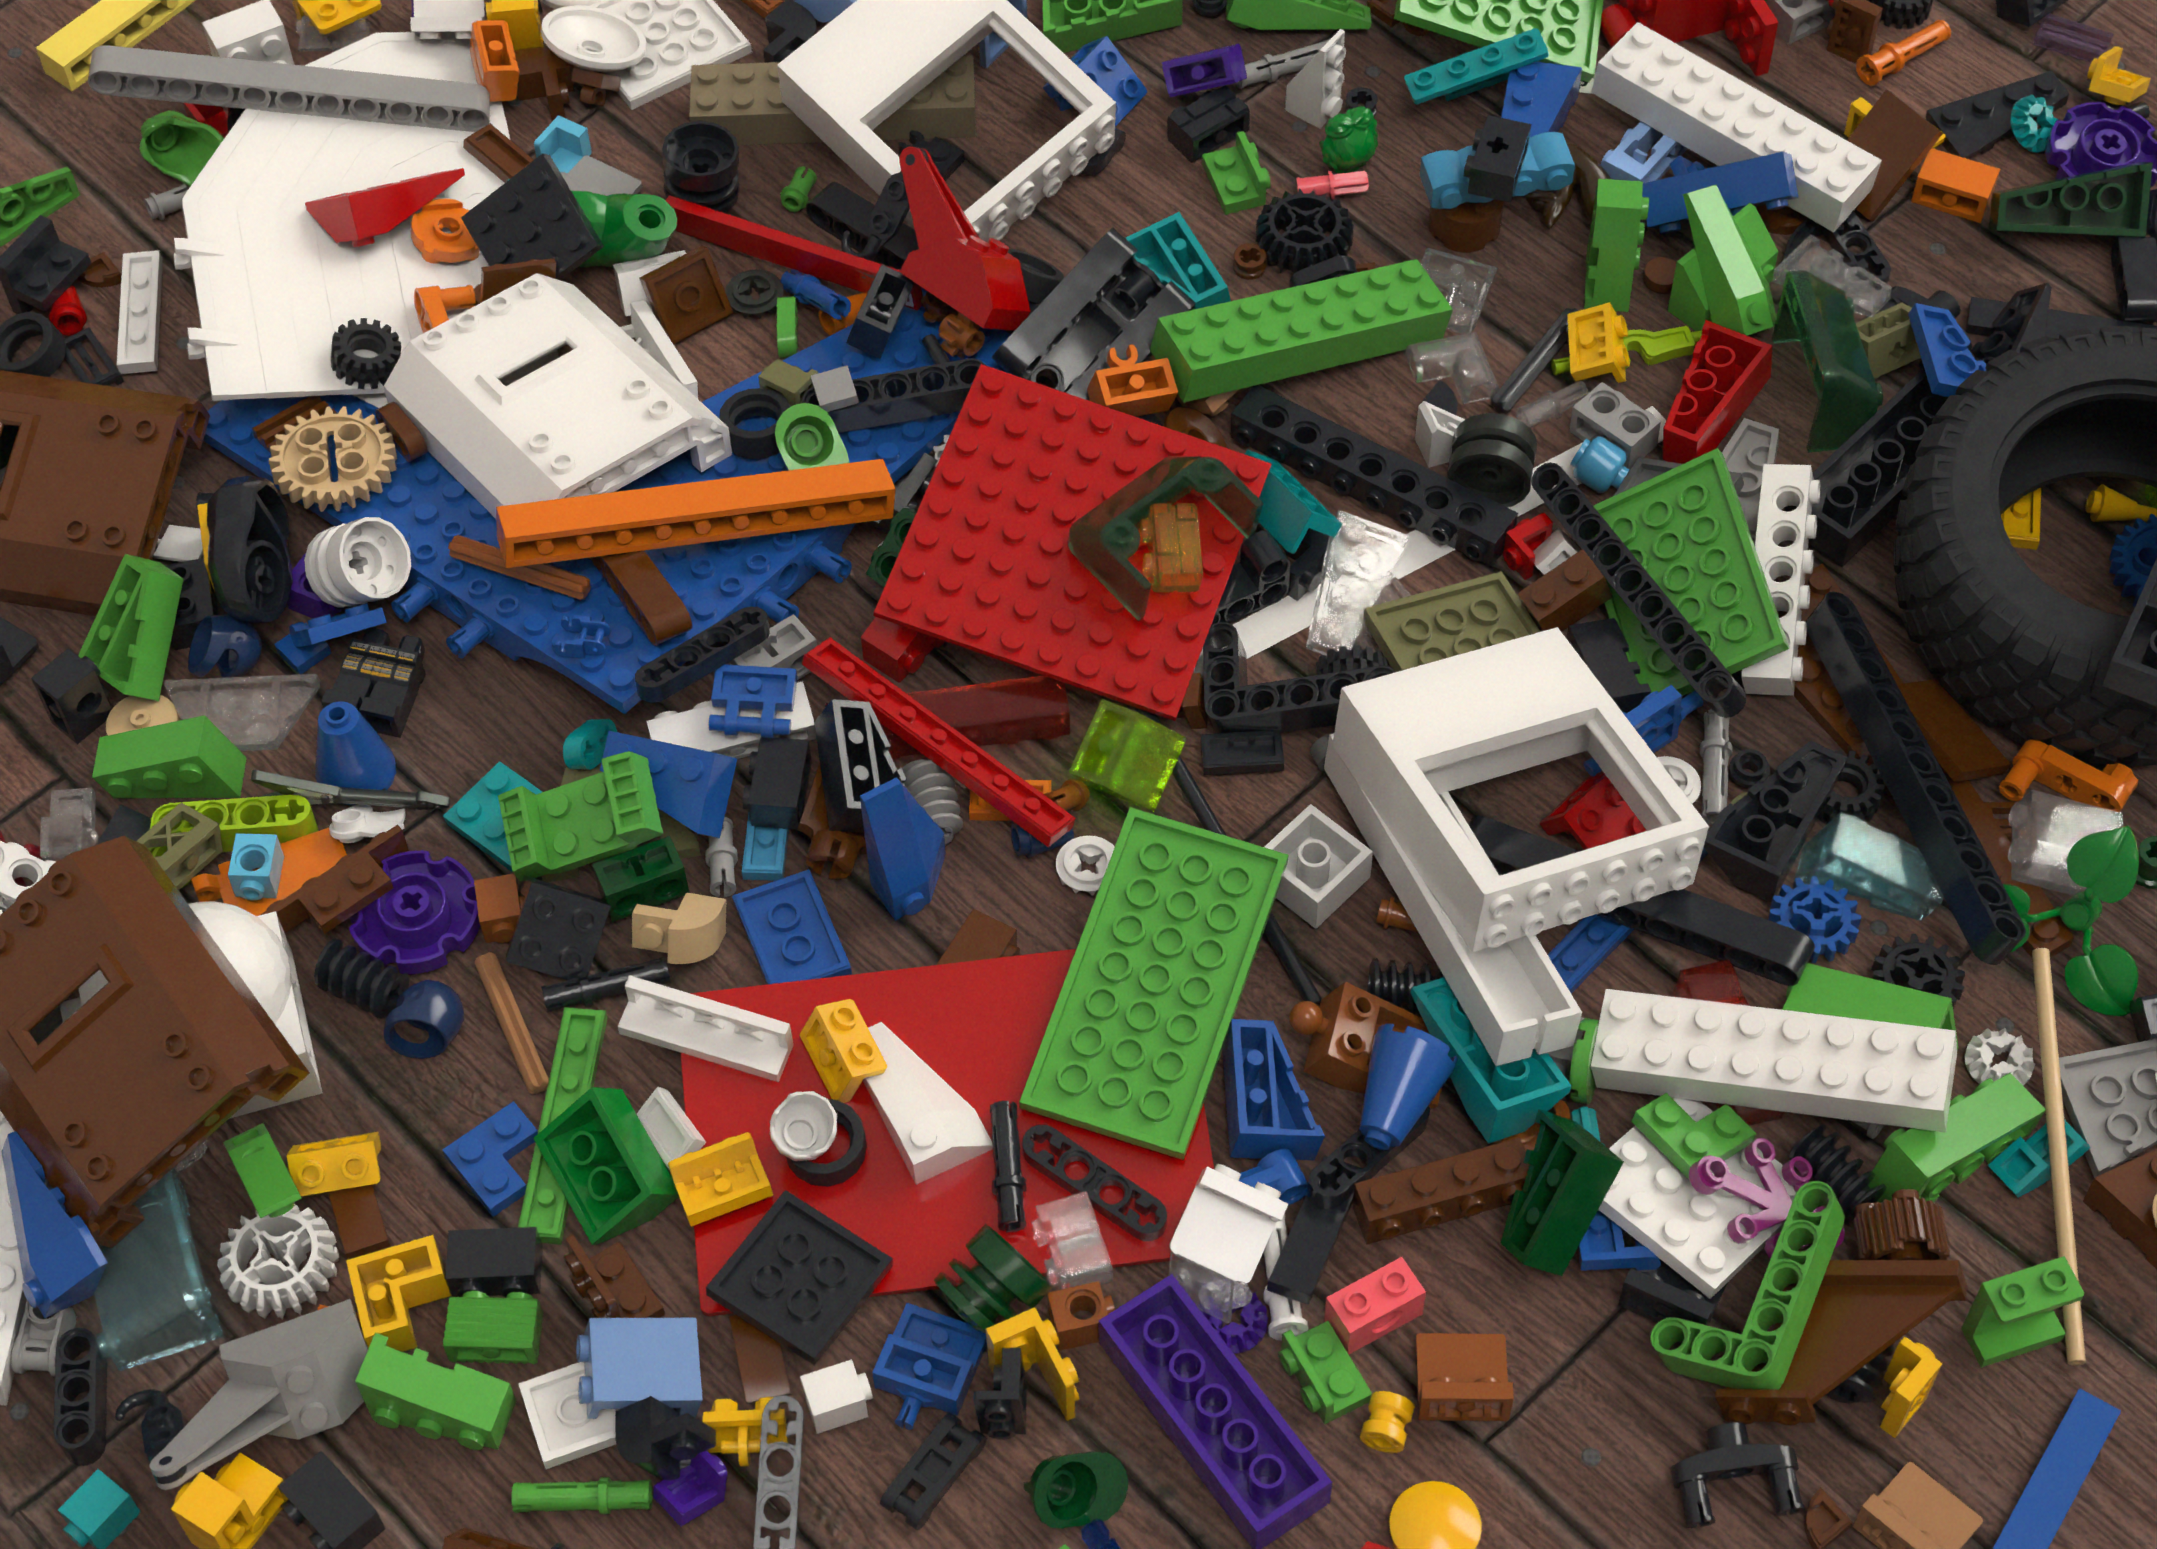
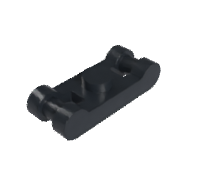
M951 1412L947 1413L887 1488L880 1501V1505L891 1513L898 1511L906 1517L905 1522L916 1530H920L926 1524L933 1509L971 1460H974L981 1453L987 1442L985 1435L976 1429L971 1432L961 1425L962 1420ZM953 1441L959 1445V1448L953 1453L944 1445ZM913 1485L923 1492L917 1501L907 1496L908 1491Z

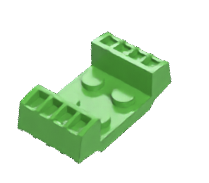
M628 751L601 759L604 772L560 787L534 794L527 788L520 786L498 795L512 872L521 882L524 875L536 878L547 874H560L635 849L638 844L663 835L648 758Z

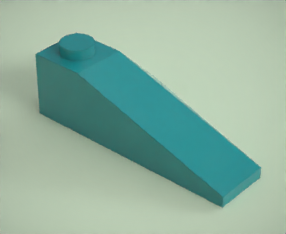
M1445 977L1411 988L1410 993L1429 1033L1450 1047L1448 1053L1450 1058L1455 1055L1458 1058L1450 1078L1466 1112L1488 1144L1525 1132L1535 1123L1538 1109L1548 1112L1570 1092L1571 1084L1548 1053L1539 1055L1536 1049H1533L1532 1055L1529 1058L1496 1066Z

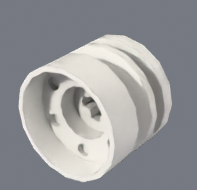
M364 517L318 533L308 545L304 559L306 577L312 590L324 602L337 608L354 607L367 602L388 598L401 590L408 580L411 569L410 549L403 534L392 523L379 517Z

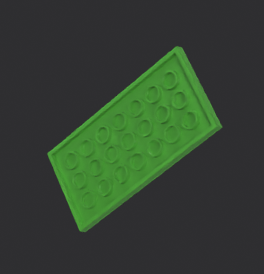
M1130 807L1019 1102L1020 1109L1184 1160L1224 1047L1231 1019L1234 1018L1282 881L1289 855Z

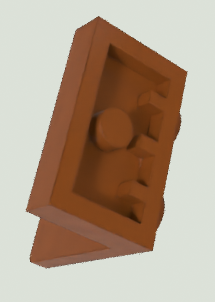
M1417 1334L1416 1366L1419 1420L1509 1421L1514 1394L1513 1382H1508L1506 1337L1503 1334Z

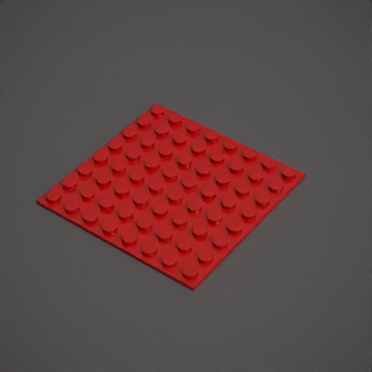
M980 364L873 616L1176 721L1272 463Z

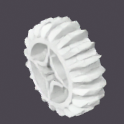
M295 1204L290 1211L278 1217L271 1218L267 1215L260 1218L257 1211L255 1213L257 1217L251 1220L241 1215L240 1223L242 1228H228L230 1242L220 1243V1251L223 1255L222 1258L218 1259V1268L222 1273L220 1281L224 1289L228 1290L230 1299L236 1304L240 1303L243 1310L248 1313L256 1309L259 1316H262L264 1319L272 1309H274L277 1317L283 1319L287 1308L292 1307L296 1313L301 1314V1303L307 1300L309 1303L316 1305L318 1299L315 1292H329L330 1285L327 1278L337 1277V1268L334 1263L339 1261V1252L334 1247L337 1241L333 1232L328 1230L327 1222L322 1217L316 1218L314 1211L309 1207L300 1212L298 1205ZM258 1248L257 1256L249 1262L251 1266L246 1270L250 1257ZM311 1250L307 1264L299 1272L300 1264L307 1258L306 1254Z

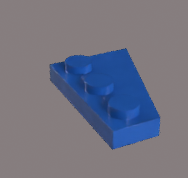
M1917 303L1913 305L1908 315L1931 392L1943 397L1956 395L1958 386L1976 370L1986 371V364L1983 360H1975L1967 348L1971 343L1948 309Z

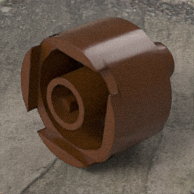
M1496 199L1485 203L1466 201L1451 209L1431 208L1430 205L1429 231L1434 239L1436 235L1444 242L1443 246L1449 250L1463 253L1482 250L1485 248L1486 243L1492 239L1494 242L1500 234L1504 201Z

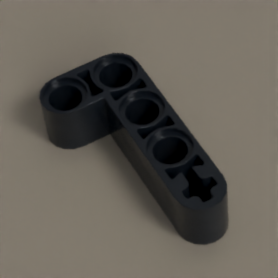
M1256 532L1242 544L1240 563L1233 566L1212 625L1218 622L1233 623L1279 602L1288 593L1290 561L1270 532Z

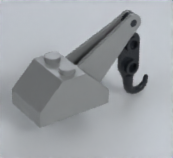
M348 1299L219 1345L221 1359L229 1380L186 1426L181 1410L169 1402L164 1392L156 1389L139 1391L127 1397L116 1409L115 1418L117 1421H122L125 1414L134 1407L144 1404L151 1405L141 1423L144 1452L150 1462V1469L157 1486L164 1490L180 1486L198 1472L265 1434L299 1440L341 1425L364 1402L355 1380L368 1351V1346L352 1301Z

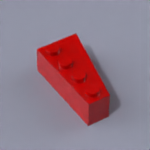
M1705 320L1702 335L1694 348L1689 369L1685 371L1680 392L1675 397L1663 428L1664 461L1684 464L1716 449L1771 378L1773 345Z

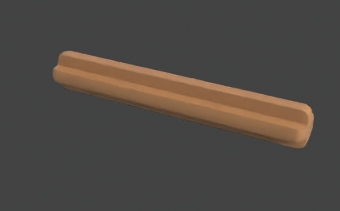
M493 952L480 955L475 959L477 971L527 1090L532 1095L546 1091L549 1078L498 958Z

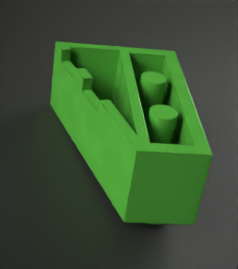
M1598 179L1586 252L1584 309L1610 302L1615 311L1629 312L1634 270L1639 269L1640 248H1637V245H1643L1645 223L1640 221L1647 220L1649 210V197H1642L1643 181Z
M125 554L78 656L80 658L84 656L90 658L100 670L101 674L99 676L121 693L159 701L183 578L158 561Z
M203 715L100 737L92 778L113 798H240L247 757Z
M375 1332L355 1382L371 1417L376 1423L388 1428H398L399 1425L414 1428L417 1433L430 1439H440L441 1436L457 1439L461 1445L473 1450H482L483 1447L498 1450L516 1404V1398L510 1383L458 1363L455 1364L454 1369L426 1361L429 1352L415 1348L413 1355H409L388 1347L386 1343L389 1337Z

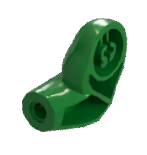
M572 191L604 245L602 249L578 267L605 266L613 268V264L662 255L677 227L675 210L659 196L625 193L605 196L589 191Z

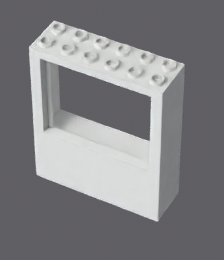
M857 0L777 65L782 102L880 196L887 180L893 174L900 173L901 167L899 156L872 130L994 31L1081 114L964 211L977 235L984 241H988L989 238L1001 240L1014 222L1019 218L1021 220L1027 218L1039 201L1045 196L1048 198L1053 196L1060 189L1065 179L1071 174L1074 176L1079 174L1087 166L1090 158L1098 152L1101 154L1108 150L1115 139L1116 102L1007 0ZM909 210L905 221L915 230L911 211Z
M1558 627L1341 688L1332 746L1472 953L1489 947L1495 948L1505 942L1524 936H1534L1541 931L1563 924H1573L1579 919L1598 913H1608L1615 908L1630 903L1643 902L1653 896L1672 890H1682L1694 883L1709 828L1708 824ZM1588 751L1647 830L1495 877L1438 794Z

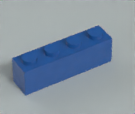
M1778 152L1643 183L1642 197H1649L1647 227L1659 229L1660 234L1682 230L1681 224L1689 222L1683 194L1711 185H1717L1733 216L1749 203L1755 207L1766 205L1767 210H1776L1788 207V200L1799 198L1792 155L1786 152Z

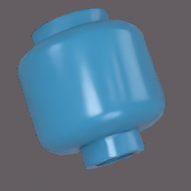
M1601 436L1595 437L1592 441L1586 438L1570 465L1575 467L1573 470L1574 478L1600 494L1606 492L1610 486L1618 489L1630 469L1624 466L1627 460V453Z

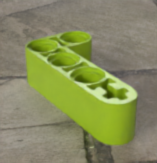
M292 794L182 802L219 823L222 852L233 851L236 833L277 835L281 844L318 831V825L310 803L301 795ZM181 802L168 803L157 808L152 815L150 829ZM182 819L171 829V834L189 832L195 826ZM167 846L149 848L154 857H160L168 850Z

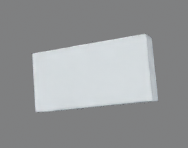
M657 1086L637 1113L638 1118L668 1169V1162L686 1153L701 1150L706 1143L671 1093L664 1088Z

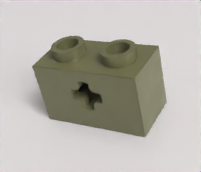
M1899 303L1843 328V367L1860 378L1870 381L1921 358L1908 315L1911 307L1904 303Z

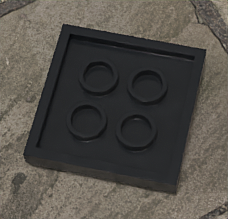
M544 153L461 217L489 266L527 262L532 259L554 258L556 261L555 279L561 280L604 247L551 156Z
M785 1190L707 1285L706 1295L815 1366L893 1267V1258Z

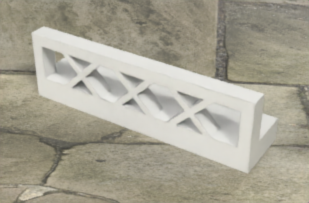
M641 300L630 303L632 324L620 328L631 338L635 337L638 345L698 399L697 380L646 301Z
M629 975L625 984L628 1003L618 1024L619 1034L779 1082L794 1045L790 1023Z

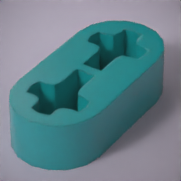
M590 719L570 733L563 745L565 765L571 770H591L600 764L608 730L617 732L614 722L610 719Z

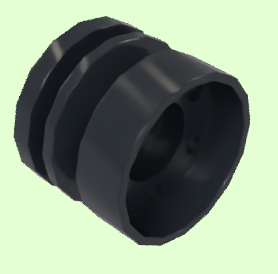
M689 122L674 128L665 137L662 147L664 193L666 199L668 196H674L723 213L729 211L737 202L739 195V148L736 138L728 129L712 122Z

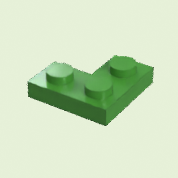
M1667 1093L1637 1110L1631 1121L1688 1179L1691 1165L1701 1158L1715 1156L1725 1161L1753 1142L1757 1134L1727 1104L1695 1122Z

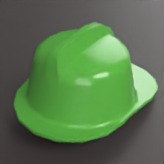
M809 403L792 405L781 414L776 422L775 439L788 470L850 462L847 450L833 420L819 406Z

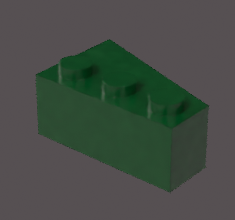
M1538 1109L1535 1123L1541 1124L1534 1151L1529 1149L1526 1151L1523 1163L1529 1164L1523 1190H1515L1501 1244L1523 1265L1562 1276L1624 1161L1576 1121Z

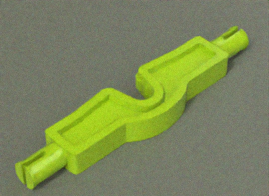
M1688 326L1656 332L1635 329L1628 330V336L1624 337L1623 340L1627 351H1637L1647 365H1654L1670 359L1692 355L1696 343L1701 338L1702 330L1690 332ZM1570 357L1551 360V368L1554 375L1570 372Z

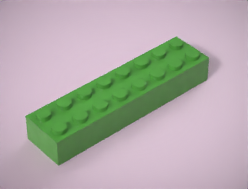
M1418 259L1159 317L1150 351L1156 360L1169 359L1178 395L1183 402H1189L1440 342L1444 337L1453 309Z

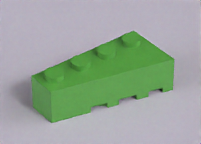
M1043 0V34L1063 53L1078 50L1083 45L1108 36L1112 42L1182 25V0Z
M2011 1073L1996 1081L1989 1078L1982 1082L1968 1097L1965 1098L1961 1094L1950 1101L1946 1132L1915 1128L1907 1131L1900 1128L1893 1132L1883 1144L1886 1150L1873 1169L1875 1176L1869 1187L1872 1189L1880 1184H1884L1887 1187L1884 1194L1877 1201L1879 1203H1882L1885 1199L1892 1200V1194L1902 1189L1917 1190L1920 1199L1925 1198V1201L1932 1200L1934 1202L1939 1198V1193L1953 1180L1959 1185L1969 1178L1981 1166L1984 1160L1989 1164L2020 1136L2023 1139L2028 1137L2046 1109Z

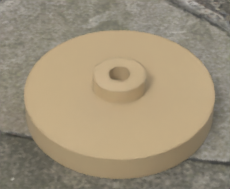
M160 695L159 701L128 696L118 702L110 711L106 720L107 735H113L175 722L180 719L174 704L163 695Z

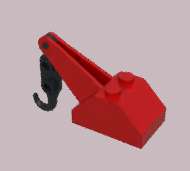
M906 147L899 157L901 172L893 174L887 180L870 215L868 241L864 250L860 253H855L850 247L851 233L845 231L841 240L842 251L873 261L880 249L898 234L910 210L919 249L909 252L900 273L982 328L1016 330L1031 312L1020 261L1008 253L1009 247L1001 241L989 238L988 241L980 239L938 171L929 152L923 148Z

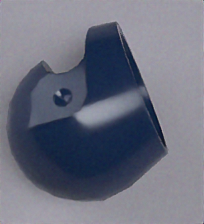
M228 614L204 617L198 625L191 642L188 656L189 672L201 678L216 664L223 679L238 678L249 673L258 663L262 650L261 639L256 628L251 623L234 619Z
M423 980L410 986L397 999V1008L393 1009L385 1019L384 1040L391 1049L406 1057L424 1059L441 1054L457 1036L464 1022V1009L459 995L450 986L439 981ZM401 1021H407L416 1028L426 1030L429 1033V1038L421 1044L409 1042L397 1034L394 1025Z

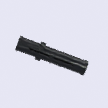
M665 957L588 976L585 972L578 974L576 979L541 986L547 1013L583 1003L585 1007L591 1006L593 1001L626 993L625 984L629 975L660 985L670 983Z
M999 1101L990 1105L995 1162V1180L992 1181V1193L997 1197L998 1229L1001 1231L1006 1229V1232H1016L1026 1227L1023 1192L1027 1190L1026 1179L1022 1177L1020 1164L1017 1104L1014 1102L1010 1103L1009 1109V1101Z

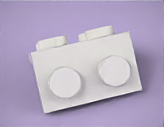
M413 0L414 17H410L411 32H420V39H442L441 32H455L456 39H471L472 23L485 20V1Z
M1217 1164L1215 1169L1206 1167L1200 1174L1171 1239L1170 1250L1174 1254L1239 1284H1247L1252 1279L1276 1222L1282 1220L1288 1203L1279 1200L1281 1192L1268 1185L1257 1182L1255 1188L1240 1182L1241 1174L1221 1164Z

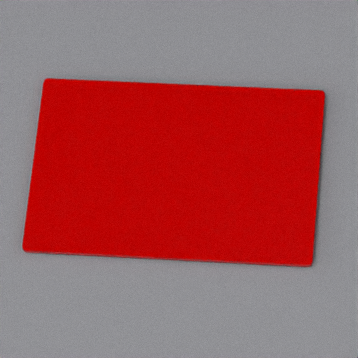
M1076 949L690 993L790 1023L794 1044L779 1082L681 1053L685 1114L706 1141L701 1149L722 1142L729 1137L749 1132L753 1138L758 1157L773 1193L771 1197L694 1225L701 1311L706 1316L733 1314V1312L706 1295V1287L785 1190L893 1258V1267L869 1297L940 1289L933 1280L941 1271L958 1283L962 1278L952 1269L949 1263L955 1258L970 1268L975 1265L976 1260L969 1253L965 1245L985 1223L1013 1246L1043 1276L1185 1259L1170 1250V1242L1202 1170L1206 1167L1214 1169L1205 1105L1203 1104L1184 1160L1020 1109L1019 1102ZM852 999L868 1028L882 1022L976 1110L991 1141L990 1105L999 1101H1009L1010 1109V1103L1014 1102L1017 1104L1020 1164L1022 1177L1026 1179L1027 1190L1023 1192L1026 1227L1016 1232H1006V1229L1004 1231L998 1229V1203L996 1195L992 1193V1181L995 1180L993 1149L916 1185L863 1081L852 1099L844 1103L852 1107L861 1118L866 1136L865 1160L857 1173L843 1183L828 1187L811 1185L796 1176L788 1166L786 1156L779 1153L771 1140L770 1120L775 1109L791 1093L814 1091L827 1099H832L799 1035L816 1006ZM837 1123V1133L832 1145L824 1154L809 1161L827 1164L843 1157L850 1146V1136L845 1127ZM1036 1125L1053 1127L1156 1197L1164 1204L1167 1211V1227L1164 1234L1153 1241L1139 1240L1036 1170L1025 1160L1023 1155L1022 1143L1026 1131ZM1045 1140L1041 1144L1034 1141L1035 1153L1038 1154L1041 1150L1048 1151L1054 1156L1053 1167H1056L1060 1158L1050 1151L1049 1140ZM1081 1161L1069 1163L1064 1170L1065 1174L1073 1180L1084 1179L1090 1171L1088 1166ZM1116 1185L1104 1187L1099 1194L1100 1198L1107 1204H1117L1125 1196L1123 1190ZM1133 1198L1129 1208L1139 1214L1140 1225L1144 1227L1148 1222L1156 1225L1155 1213L1150 1212L1147 1216L1135 1210V1201L1137 1199Z

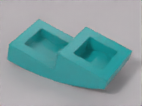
M2064 1119L2068 1166H2070L2091 1147ZM2047 1123L2026 1142L2020 1136L1988 1164L2018 1198L2051 1179Z

